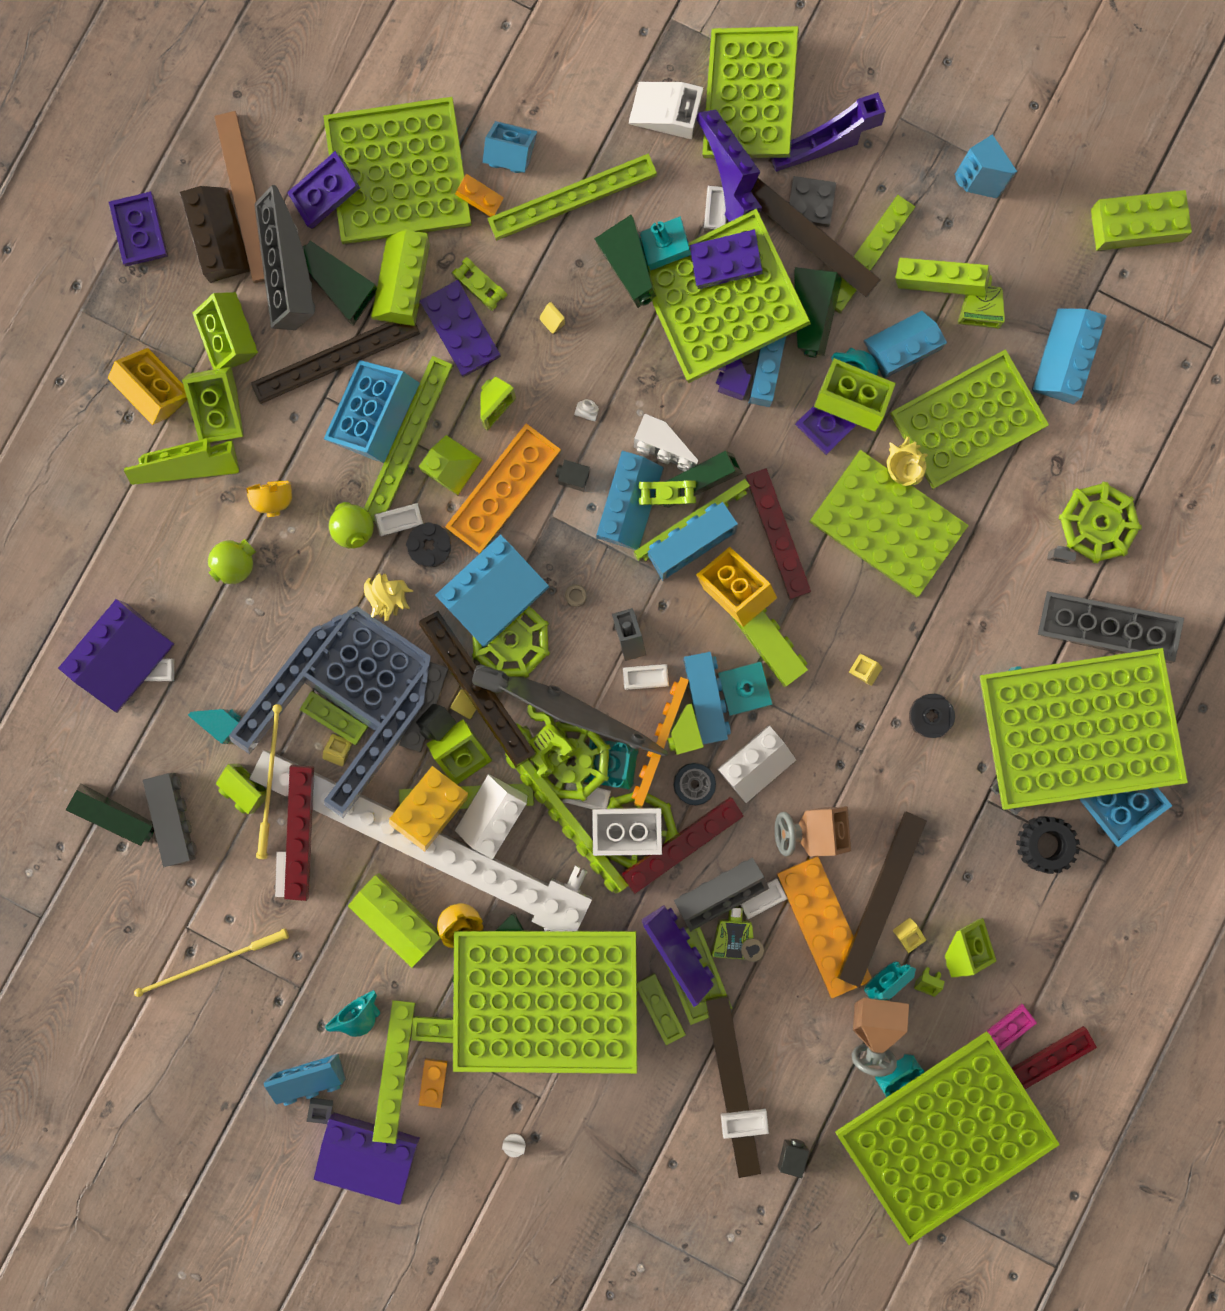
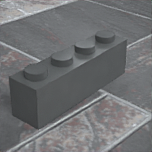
M167 773L144 779V789L163 868L195 860L197 849L195 843L191 841L190 833L192 828L190 821L186 820L184 812L186 811V803L180 795L181 781L175 773Z
M751 858L741 862L729 871L722 872L716 878L702 883L694 890L682 894L674 902L691 932L768 890L769 886L755 860Z

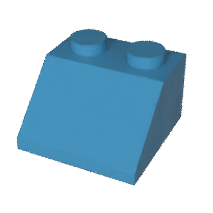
M495 121L485 137L482 163L489 164V166L494 168H507L514 173H525L530 163L537 131Z

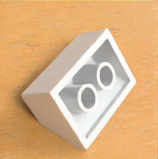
M767 726L717 770L742 800L747 803L794 763L796 759L770 726Z
M488 774L457 825L456 833L472 849L493 860L527 804V795Z
M661 808L592 809L593 856L662 855Z

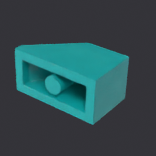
M227 709L194 711L188 714L190 718L221 744H228L230 742V733L241 721V715L233 709H230V711Z

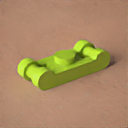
M467 257L462 261V265L458 269L455 268L451 273L491 311L497 307L496 304L501 299L504 300L507 296V293L500 286L494 283ZM468 271L473 274L469 279L464 276ZM490 291L494 292L490 298L486 296Z
M696 481L639 482V489H641L639 505L696 504V497H694ZM680 488H685V497H680ZM650 489H656V498H650Z

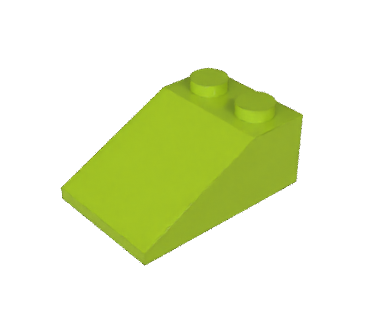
M231 367L190 373L182 379L199 440L208 438L209 442L244 436L237 387Z

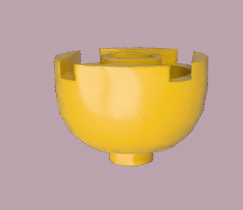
M271 481L265 485L255 484L246 488L250 505L259 513H267V517L281 515L280 511L286 509L292 500V489L289 481Z
M458 903L450 905L441 913L438 918L437 930L443 944L448 948H454V931H483V921L475 908L468 904Z

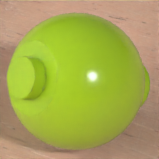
M342 502L336 506L329 520V532L332 539L338 545L348 549L360 548L370 540L373 534V520L366 509L349 502Z
M245 539L240 543L234 540L222 541L215 545L209 553L208 567L211 571L208 573L217 583L221 580L224 584H238L250 575L253 569L252 555L256 551Z

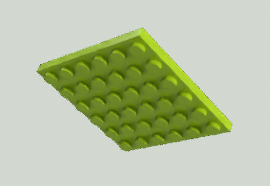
M453 97L323 115L329 156L335 151L338 152L360 186L359 190L336 208L342 244L384 239L404 230L425 233L472 226L468 202L455 195L464 178V170Z
M757 209L689 242V246L755 229L763 274L698 289L691 255L653 270L649 268L656 297L652 300L653 306L688 383L810 325L808 316Z

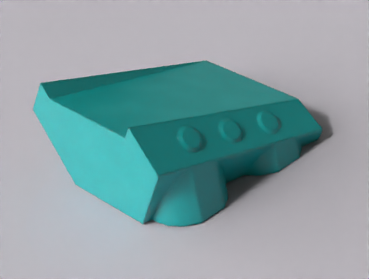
M590 739L589 747L592 750L598 748ZM604 740L607 745H610L611 750H609L608 762L609 779L601 785L631 789L634 784L638 749H634L626 743ZM596 755L593 765L594 769L599 771L600 755ZM591 774L584 782L590 783L596 776Z
M895 961L884 967L869 980L864 987V991L870 999L887 1001L914 978L916 968L908 964L901 966L899 962Z
M904 1054V1057L897 1061V1067L892 1074L882 1077L876 1076L875 1079L884 1095L888 1097L923 1074L924 1070L914 1055Z

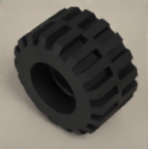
M1039 816L1037 819L1032 818L1029 820V824L1025 823L1022 826L1024 828L1023 832L1019 831L1018 836H1021L1020 841L1016 840V845L1020 846V849L1017 850L1018 855H1022L1021 860L1027 863L1031 869L1047 874L1063 872L1062 869L1068 870L1071 867L1070 862L1075 863L1077 860L1074 857L1080 851V849H1076V845H1080L1079 839H1075V836L1078 835L1077 832L1071 830L1072 826L1060 818ZM1050 831L1056 836L1058 847L1051 857L1044 858L1038 850V841L1044 833Z

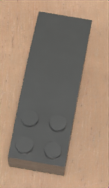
M272 185L254 204L270 323L272 329L297 330L315 312V304L312 301L311 294L312 283L309 280L306 259L297 229L277 186Z
M1047 591L1038 635L1120 654L1163 648L1165 662L1171 664L1176 661L1184 618Z

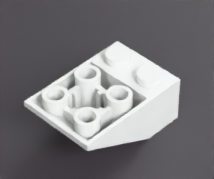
M639 82L629 124L692 139L696 117L702 100L703 87L684 82Z
M644 414L634 438V448H637L636 451L645 456H649V454L654 455L658 461L665 464L674 463L678 465V469L684 472L697 466L698 459L666 422Z

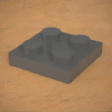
M793 176L789 203L816 226L829 227L837 182Z

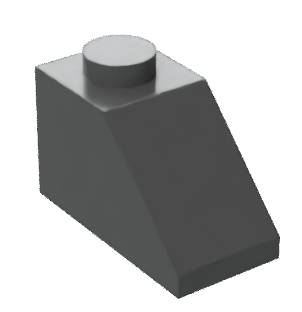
M633 608L613 613L612 617L625 661L646 656L642 634Z

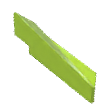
M208 438L145 453L138 458V465L124 468V472L132 485L239 473L232 440L211 447Z

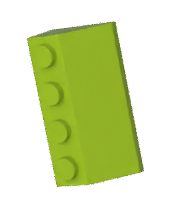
M404 230L386 238L371 316L373 320L415 326L430 248L428 233Z
M380 873L376 874L348 905L411 968L440 939L437 928Z

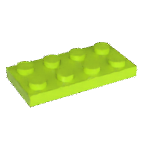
M688 927L684 929L690 937L687 940L691 948L696 946L702 956L699 961L703 968L708 966L714 975V978L711 979L714 986L697 1006L693 1007L668 967L690 1025L709 1018L705 999L727 995L700 927L691 932Z

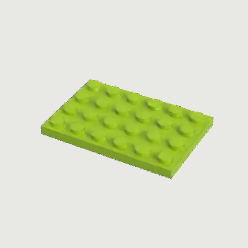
M798 26L711 29L706 111H718L750 158L790 157L799 36ZM704 134L703 158H715Z
M1006 349L890 412L904 440H906L907 436L910 437V444L917 442L916 445L921 446L918 450L922 454H928L925 458V477L932 489L1049 426Z
M859 450L809 521L915 597L920 596L969 526L912 485L904 486L898 484L891 478L885 466L862 450Z

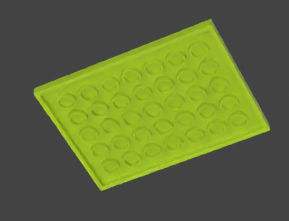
M1163 648L980 675L1002 810L1188 783Z
M454 931L453 1072L637 1074V931Z
M987 1031L835 1131L908 1245L1060 1145Z

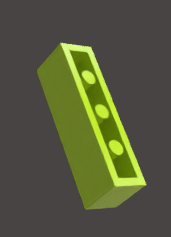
M899 258L895 279L899 289L986 296L990 272L989 265Z
M766 608L744 627L732 617L784 687L808 671L805 667L807 665L806 660L801 654L796 655L792 650L794 647L793 643L787 636L783 638L779 632L781 628L774 619L770 620L765 614L767 612Z

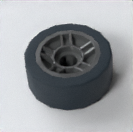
M691 763L678 770L674 777L673 786L680 800L686 804L697 806L706 803L712 798L716 789V780L708 767L703 764ZM697 780L699 787L692 788L690 785L691 781Z

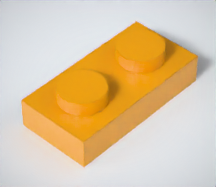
M467 173L455 195L490 217L496 214L504 198Z
M425 1059L419 1106L442 1107L448 1061Z

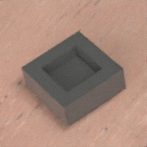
M1057 546V548L1048 552L1047 560L1070 564L1075 562L1077 553L1071 552L1068 547Z
M311 1098L306 1122L327 1124L331 1117L333 1100Z

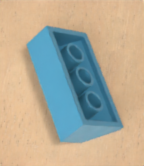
M1057 309L1032 388L1033 392L1070 404H1075L1082 398L1107 315L1088 309Z
M626 451L621 452L597 530L596 539L637 550L640 547L652 505H639V498H641L639 482H659L664 467L643 456ZM650 489V498H655L656 489Z
M723 502L719 505L716 503L710 505L705 509V514L700 517L698 515L692 517L686 522L687 526L681 530L679 527L672 530L668 534L669 538L662 542L658 540L649 546L648 556L662 581L736 533L738 523Z

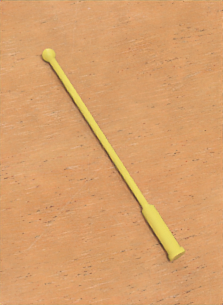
M279 704L273 706L275 714L264 818L260 824L258 852L256 853V858L267 859L268 856L267 845L270 827L268 814L279 713L282 711V707Z
M286 928L281 929L277 933L252 942L248 947L143 989L137 988L134 994L136 997H141L147 991L247 951H256L283 939H289Z

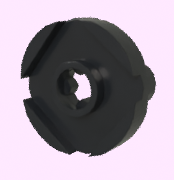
M427 522L418 525L411 531L406 546L409 556L415 563L424 567H436L448 559L451 552V539L443 527ZM426 540L434 541V549L432 551L430 549L424 550V542Z
M926 694L914 700L909 711L910 724L913 730L921 736L938 738L945 735L954 725L955 710L952 704L942 695ZM931 709L934 714L938 715L933 722H930V719L926 717V714Z

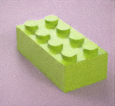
M1186 190L1099 199L1091 208L1096 251L1182 242L1192 233Z

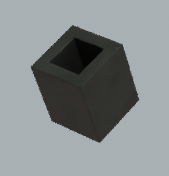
M564 459L563 465L559 464L555 477L559 478V485L584 492L590 467Z
M433 703L415 723L420 727L419 732L424 738L440 741L457 722L445 707Z
M798 1139L784 1140L778 1163L781 1173L799 1178L803 1177L809 1150L803 1141Z

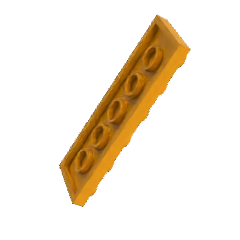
M526 423L445 528L480 554L560 454L561 449Z
M812 857L776 873L830 997L835 998L857 988L837 978L854 937L819 857ZM868 968L861 986L872 979Z

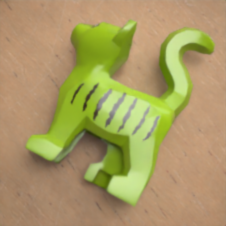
M529 704L527 706L529 717L535 721H544L546 725L534 738L527 726L522 727L518 723L516 725L536 753L535 757L530 760L539 767L537 774L540 777H548L555 771L548 755L556 751L558 761L565 763L571 758L570 753H573L575 749L569 739L562 735V731L556 726L552 716L544 712H536V708Z

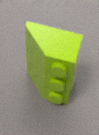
M236 292L213 293L193 312L213 370L226 367L233 368L244 364L258 353Z
M834 358L814 407L876 432L884 418L896 383Z

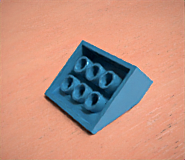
M359 360L324 440L384 463L420 383L403 371Z
M500 534L435 596L485 648L549 588V585Z
M1158 787L1079 799L1117 847L1172 807V804Z

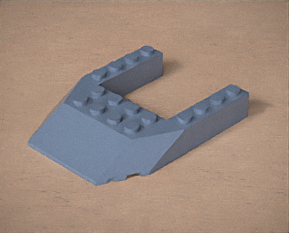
M357 606L348 610L347 613L332 618L331 621L310 630L230 733V740L239 748L251 754L274 723L275 712L273 711V706L276 704L281 705L282 711L279 713L280 716L304 683L363 722L375 732L324 800V805L344 818L397 746L423 706L431 656L376 618H372L370 614Z

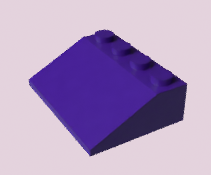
M115 599L58 669L78 686L118 713L174 646V643L127 603Z
M663 905L641 919L643 927L691 1004L695 1007L714 986L711 980L714 978V975L708 966L703 968L699 961L702 958L696 946L691 948L687 940L690 937L684 927L678 928L675 923L678 918L672 908L667 909Z
M334 1112L327 1123L313 1180L400 1205L420 1137L398 1131L396 1144L373 1142L375 1124Z

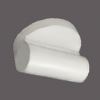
M586 399L578 402L574 415L596 421L599 408L592 400Z
M510 1134L503 1141L502 1150L510 1157H518L525 1152V1140L519 1134Z

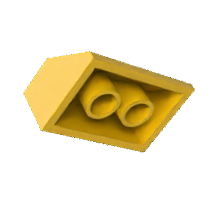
M149 348L116 360L108 376L112 384L152 425L169 418L188 400L184 385Z

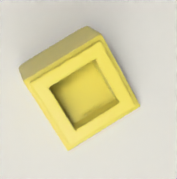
M549 302L540 315V320L554 334L565 325V317L552 302Z
M859 654L849 673L872 686L881 672L882 666L878 662Z
M461 689L450 708L471 720L476 708L464 690Z
M332 734L323 750V759L343 766L352 743L345 738Z
M908 918L893 929L894 934L908 953L926 941L923 933L911 918Z

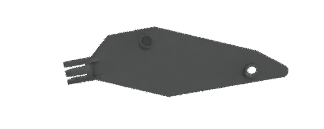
M481 664L476 666L472 682L476 686L495 693L506 691L559 721L627 743L634 749H644L662 756L668 755L665 749L645 735L569 695L557 686H547L524 677H508L501 670Z

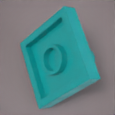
M681 216L664 223L658 221V225L654 223L651 228L640 232L650 270L691 255Z
M761 662L718 673L729 716L773 705Z

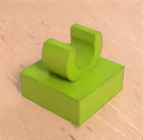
M927 967L915 981L914 989L935 997L943 990L945 981L940 980L941 972L939 971L934 977L929 975L930 968Z

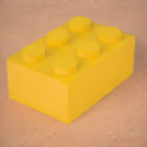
M731 547L727 548L696 574L703 589L743 627L777 599L771 584Z
M432 766L391 815L389 825L425 852L466 802L468 793Z

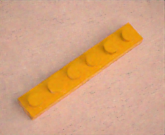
M680 677L679 682L674 681L670 691V694L674 695L671 703L666 702L662 713L666 718L663 724H658L655 736H658L656 744L663 749L689 681ZM650 751L647 754L648 757H651L648 766L643 764L639 775L640 778H643L640 787L635 786L631 797L635 799L633 805L641 808L661 755Z

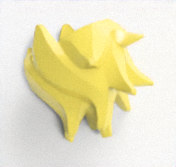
M908 436L899 447L890 442V455L887 459V468L891 478L904 486L916 485L922 481L926 472L925 458L928 456V454H922L918 450L921 446L916 445L917 442L910 444V437Z
M378 574L373 582L371 578H368L364 584V593L373 608L371 617L374 618L376 615H379L382 618L385 616V621H388L392 612L394 616H397L399 607L401 609H410L405 599V592H413V590L408 588L403 580L388 581L386 574Z

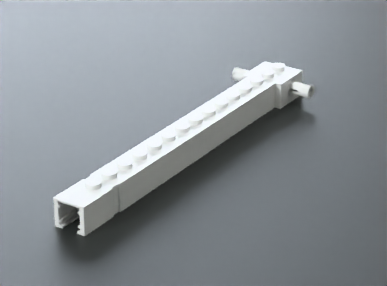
M263 750L250 777V780L267 787L271 752ZM275 753L271 790L288 796L289 767L299 764ZM314 772L313 810L533 914L532 922L544 927L545 931H578L592 901L591 896L579 890L588 871L582 869L579 877H577L580 867L574 866L567 884H563L553 878L550 884L498 859L493 858L492 860L470 846L443 833H440L424 852L389 825V818L395 810L364 795L359 796L344 818L324 805V800L336 785V782Z

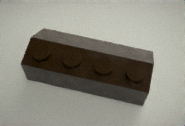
M198 186L181 191V199L204 277L211 283L250 272L243 238L229 189Z

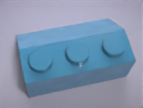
M992 134L969 149L955 176L958 185L963 187L966 192L998 198L1017 173V170Z
M920 311L865 339L864 343L870 354L877 361L878 369L885 379L942 350L947 341L937 323L923 311Z
M335 1054L273 1073L264 1082V1087L276 1105L284 1103V1106L297 1102L299 1097L305 1096L306 1099L319 1095V1091L325 1089L328 1092L338 1090L346 1078L339 1054Z

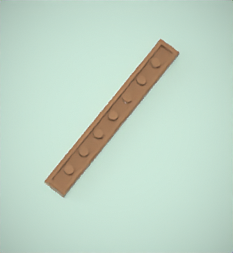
M236 111L215 115L214 117L252 280L254 283L265 281L254 205L257 202V196Z

